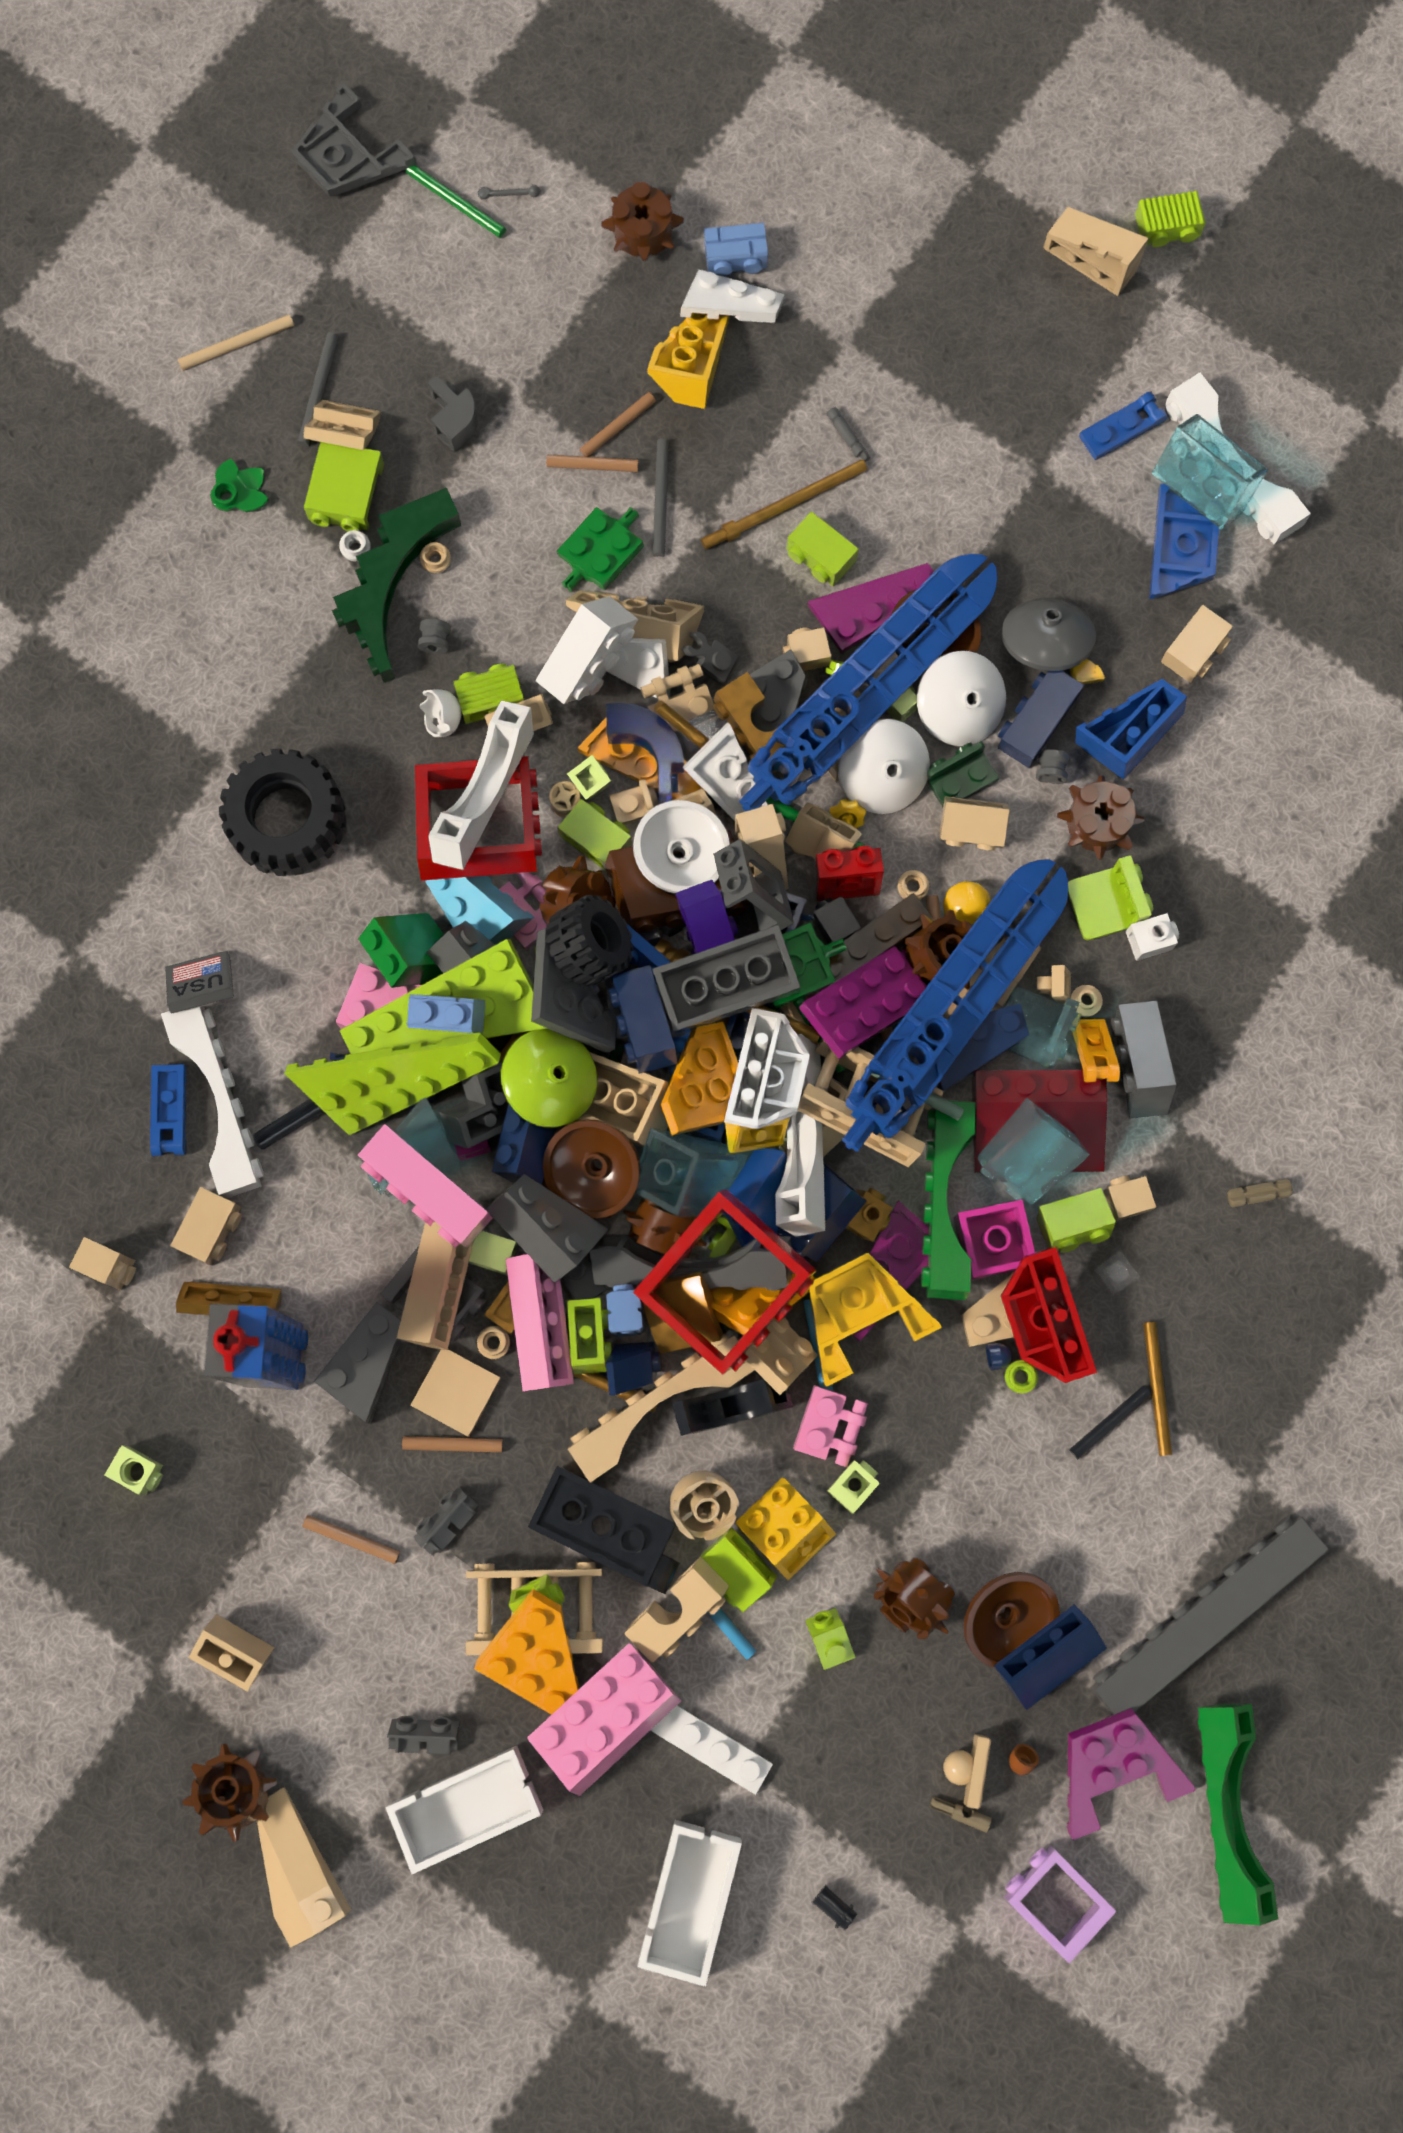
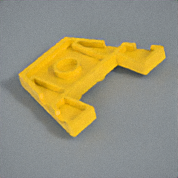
M869 1253L813 1280L814 1283L809 1289L823 1382L826 1387L853 1374L838 1341L898 1311L913 1341H917L942 1328L940 1323L914 1297L902 1288Z

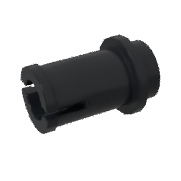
M827 1885L821 1889L812 1901L813 1905H816L836 1923L834 1927L838 1928L840 1926L844 1931L857 1916V1913L853 1910L854 1906L852 1904L848 1906Z

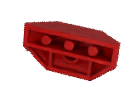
M1056 1246L1024 1256L1001 1294L1021 1359L1064 1383L1097 1373Z

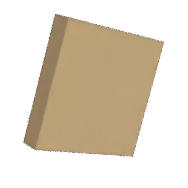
M441 1349L411 1406L470 1437L501 1378L450 1350Z

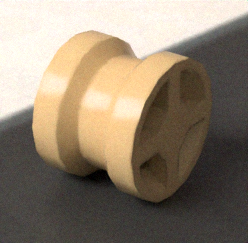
M558 782L550 790L551 808L556 815L565 818L581 799L580 791L572 782Z

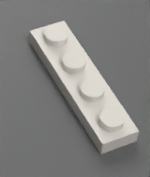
M678 1705L650 1730L755 1795L773 1765L770 1761Z

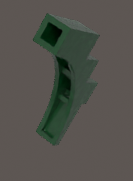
M447 487L378 515L382 527L377 528L383 545L356 556L359 568L354 570L361 586L333 597L337 608L333 609L332 612L338 626L342 627L345 625L348 634L355 632L362 650L369 648L372 657L367 659L374 676L380 674L383 683L395 679L388 657L386 639L388 611L395 589L407 568L419 556L427 544L435 542L441 536L462 526L459 513Z

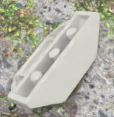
M752 1008L724 1123L759 1129L797 1114L810 1054L797 1033L789 1025L790 1022L785 1014Z

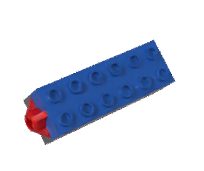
M210 1304L204 1376L245 1388L298 1390L299 1383H304L306 1365L301 1363V1350L307 1349L308 1330H303L304 1324L267 1306Z

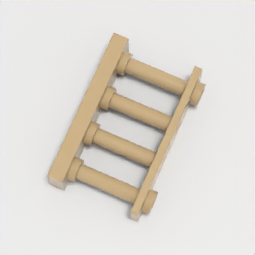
M822 1039L817 1045L815 1052L826 1058L815 1086L808 1083L802 1090L798 1111L845 1135L856 1121L851 1116L853 1111L846 1106L845 1101L856 1081L861 1080L866 1066L875 1055L858 1047L838 1059ZM837 1063L854 1072L844 1101L827 1092ZM870 1075L868 1080L876 1083L879 1079ZM936 1087L932 1091V1093L942 1097L944 1092ZM923 1103L908 1118L909 1122L902 1128V1131L900 1130L894 1137L887 1138L881 1133L876 1135L872 1132L864 1145L909 1167L922 1154L926 1144L914 1137L923 1109L930 1110L932 1107ZM877 1104L875 1110L883 1113L882 1107Z
M575 1562V1569L495 1570V1564H474V1571H466V1578H478V1633H474V1640L466 1641V1655H481L495 1637V1633H491V1578H511L512 1591L525 1585V1577H541L548 1574L553 1584H559V1577L579 1576V1631H576V1638H569L572 1654L603 1653V1637H596V1631H593L592 1576H603V1568L596 1569V1562Z

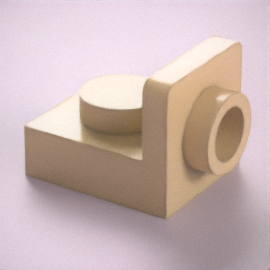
M645 779L639 781L638 787L609 795L616 820L623 825L640 821L645 816L644 811L658 805L654 787L648 788Z

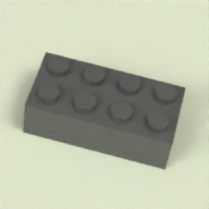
M779 925L653 969L676 1035L800 992V985Z

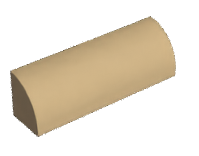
M434 1221L429 1226L425 1222L397 1339L426 1347L448 1350L473 1242L467 1248L461 1243L455 1248L437 1233L441 1229L440 1225Z

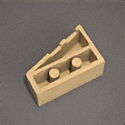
M1067 207L1047 233L1044 249L1118 296L1138 270L1149 238Z
M773 804L736 814L734 842L739 839L743 840L779 869L785 889H789L783 843L785 841L784 832L786 831V825L782 813H776ZM749 862L753 877L762 873Z

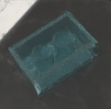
M1195 414L1176 427L1151 474L1222 530L1242 515L1268 469L1199 414Z

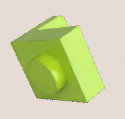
M836 1608L820 1611L813 1617L805 1620L824 1670L856 1658Z

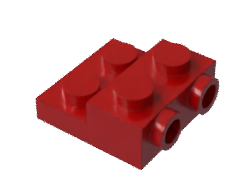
M859 846L854 850L841 852L838 849H828L821 854H816L817 902L830 897L835 900L840 896L843 899L880 895L884 873L881 847Z

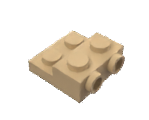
M785 1317L780 1322L776 1319L772 1321L767 1327L771 1332L760 1346L756 1347L752 1344L745 1352L749 1356L747 1362L779 1395L818 1356L810 1342L800 1337L789 1326Z

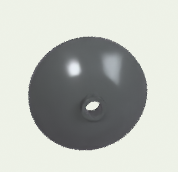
M1038 598L1023 602L1009 612L1003 623L1002 639L1007 651L1022 664L1038 670L1061 671L1081 664L1091 655L1096 642V629L1091 618L1074 604L1056 598Z

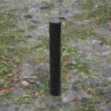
M1143 1385L1072 1446L1069 1451L1077 1460L1149 1399L1152 1396L1151 1392Z

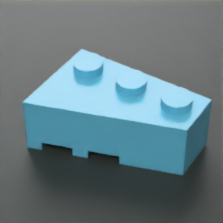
M488 876L425 880L453 928L467 921L495 945L510 939L535 918L528 911L524 912L518 907L509 894L502 893L495 887Z

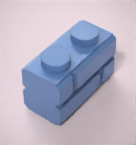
M764 223L704 228L707 272L728 276L735 271H745L746 273L754 274L767 268L768 251Z
M410 994L407 1026L408 1028L482 1033L484 1028L485 1000Z
M632 1284L613 1286V1292H609L606 1295L607 1310L609 1312V1331L615 1337L634 1336L644 1333L642 1301L633 1293L634 1288Z

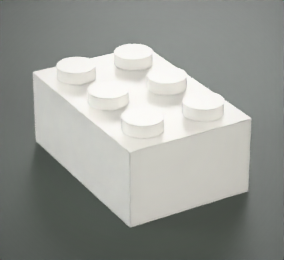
M610 596L582 604L535 681L563 704L574 700L579 701L585 696L596 694L603 685L602 677L605 672L609 671L619 659L618 651L622 645H626L635 633L633 627L638 618Z

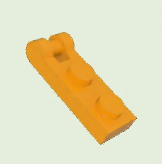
M1074 1019L1072 1022V1033L1082 1064L1084 1081L1096 1082V1079H1107L1108 1082H1118L1120 1078L1119 1063L1105 1019Z

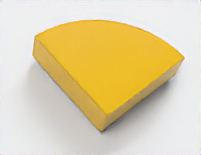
M1089 659L1070 668L1071 677L1082 684L1102 682L1105 679L1101 668Z

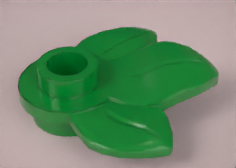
M228 459L216 470V484L211 490L210 497L213 505L218 510L232 511L236 508L243 512H253L262 508L268 502L266 495L259 491L264 481V470L262 468L238 470L235 462L232 459ZM225 493H230L232 495V497L228 500L221 499L222 495Z

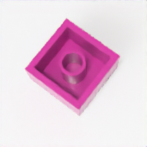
M1022 1199L959 1212L953 1217L959 1243L971 1259V1281L1014 1272L1024 1256L1035 1253Z

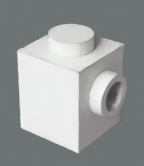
M1167 913L1131 924L1126 931L1136 961L1171 951L1178 944V928L1174 921L1170 922Z

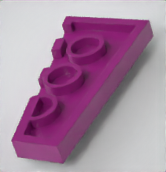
M928 563L810 600L807 605L842 654L870 637L891 616L898 601L907 593L918 589L934 571Z
M898 1200L890 1214L889 1224L880 1233L870 1255L906 1290L922 1273V1267L928 1266V1255L922 1254L923 1236L929 1235V1227ZM878 1321L851 1335L860 1342Z

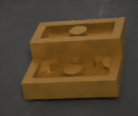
M702 1272L666 1279L656 1293L710 1343L721 1341L723 1331L711 1307L714 1298ZM642 1302L649 1327L660 1354L692 1347Z

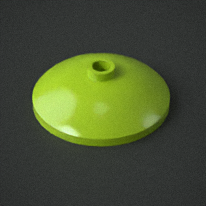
M536 1029L518 1038L506 1052L501 1068V1084L508 1103L523 1119L537 1126L560 1127L580 1118L592 1104L597 1089V1071L589 1051L581 1042L550 1029ZM554 1068H557V1069L560 1070V1072H561V1078H560V1079H558V1078H556V1077L554 1076V1073H553Z

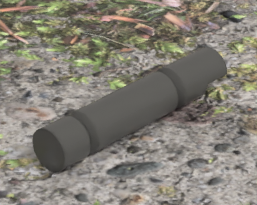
M837 407L831 408L826 415L833 422V425L848 447L851 448L856 458L860 456L865 462L870 459L869 454L863 445L859 443V439L843 416H841Z

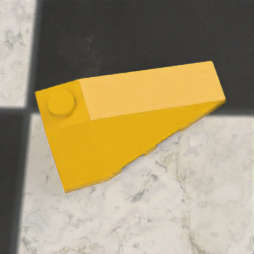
M691 313V317H685V320L678 327L674 326L670 330L669 337L663 343L659 342L654 348L647 373L675 403L705 409L730 315L719 314V319H707V314Z

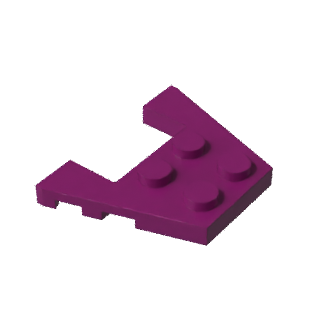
M1132 1708L1068 1733V1776L1070 1778L1069 1794H1067V1806L1069 1808L1067 1830L1072 1841L1101 1829L1091 1801L1092 1797L1155 1772L1160 1789L1167 1802L1196 1791L1192 1782Z

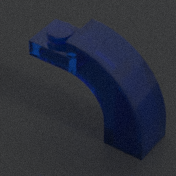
M606 703L608 744H634L649 751L658 765L659 803L672 801V793H678V773H684L683 752L679 739L673 729L659 715L644 707L627 703Z

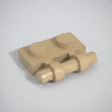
M699 664L687 668V666L677 669V673L665 678L656 677L651 679L650 684L641 687L645 699L656 695L658 702L661 700L691 725L716 715L713 708L714 703L707 685L702 684L694 688L693 679L703 676ZM682 684L684 692L668 698L666 690ZM657 703L647 706L659 737L677 731L674 726L654 711Z

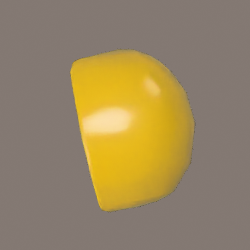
M963 881L953 885L946 892L942 905L945 915L948 910H953L957 920L961 922L965 920L973 926L992 900L990 893L980 883Z

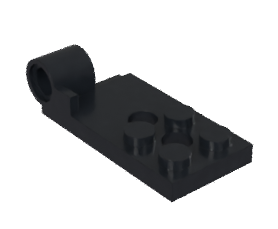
M559 1466L556 1467L528 1528L663 1594L667 1593L680 1565L678 1561L663 1555L676 1527V1523ZM571 1502H578L582 1509L580 1517L575 1521H569L565 1516V1508ZM606 1516L611 1521V1529L606 1535L600 1536L594 1530V1523L597 1518Z

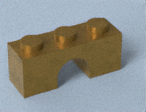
M746 672L715 693L713 708L722 721L726 719L730 723L739 746L744 745L750 756L748 759L750 762L760 747L766 746L777 728L770 732H764L753 725L751 713L763 705L765 697L750 674ZM776 742L769 751L771 753L770 757L779 748H784L785 745Z

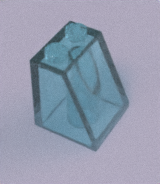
M427 1098L420 1100L394 1132L444 1174L460 1166L461 1163L451 1143L448 1142L446 1133L434 1108ZM368 1174L376 1191L378 1190L380 1195L385 1193L390 1199L395 1198L386 1189L390 1183L385 1178L379 1183Z
M1026 1098L977 1158L982 1166L980 1171L989 1180L996 1183L999 1179L1007 1185L1005 1190L1014 1199L1021 1200L1024 1198L1033 1205L1085 1161L1090 1154L1074 1133L1030 1099Z
M651 1128L640 1158L641 1175L636 1194L676 1216L698 1217L719 1191L730 1189L743 1169L747 1155L741 1152L731 1154L728 1151V1146L724 1143L683 1134L672 1136L669 1131Z

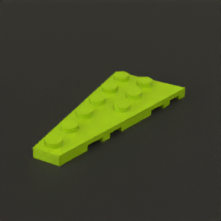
M506 939L339 1031L350 1054L394 1047L395 1051L409 1049L410 1044L422 1042L424 1046L439 1044L443 1038L473 1034L408 1028L407 1019L410 994L485 1000L484 1028L481 1034L486 1039L548 1028L531 1022L534 986L511 939Z
M479 1032L443 1038L439 1044L424 1046L422 1042L410 1044L409 1049L395 1051L394 1047L348 1054L343 1060L328 1062L326 1058L314 1060L313 1065L302 1067L298 1063L289 1064L284 1074L348 1135H351L498 1064L501 1054Z

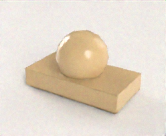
M974 1734L971 1754L964 1750H956L950 1753L944 1762L946 1778L953 1784L966 1785L963 1803L966 1807L974 1809L981 1808L991 1740L985 1735Z

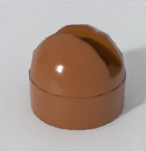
M1018 1744L1010 1753V1767L1018 1775H1027L1038 1765L1039 1756L1031 1746Z

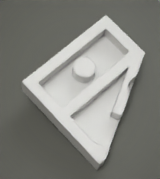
M631 638L618 651L619 659L617 663L607 671L640 690L642 686L650 684L651 679L659 676L661 678L669 676L666 640ZM669 689V690H666V691H667L668 698H670V689Z

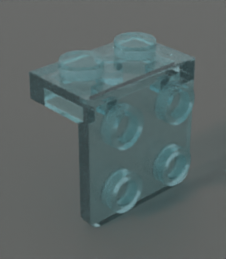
M1014 988L1006 1007L1021 1004L1029 1035L1025 1040L1008 1051L1048 1068H1051L1057 1059L1063 1061L1070 1044L1065 1041L1069 1030L1075 1031L1081 1017V1013L1076 1012L1080 1002L1067 998L1064 1004H1060L1024 988Z

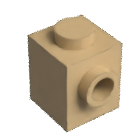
M824 627L814 630L800 628L788 635L787 646L783 647V654L791 649L804 671L830 666L831 653Z
M1129 1175L1111 1180V1186L1104 1190L1105 1198L1115 1221L1150 1212L1156 1208L1146 1176L1130 1180Z

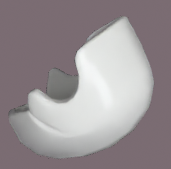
M424 690L423 695L427 696V699L419 707L425 713L424 723L427 732L433 737L451 735L457 729L462 716L459 701L451 692L446 690ZM434 718L438 719L439 725L435 726L433 724Z

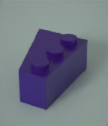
M712 879L675 893L682 920L686 924L688 941H691L694 949L691 951L692 955L735 940L733 935L738 934L736 923L732 915L727 916L725 910L727 907L722 889L718 890Z

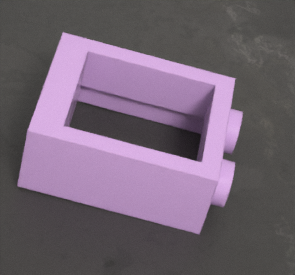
M1050 1845L1047 1850L1043 1847L1040 1848L1029 1860L1031 1867L1023 1876L1018 1873L1008 1882L1005 1887L1008 1892L1004 1898L1070 1964L1117 1911ZM1055 1863L1095 1902L1061 1941L1021 1902Z

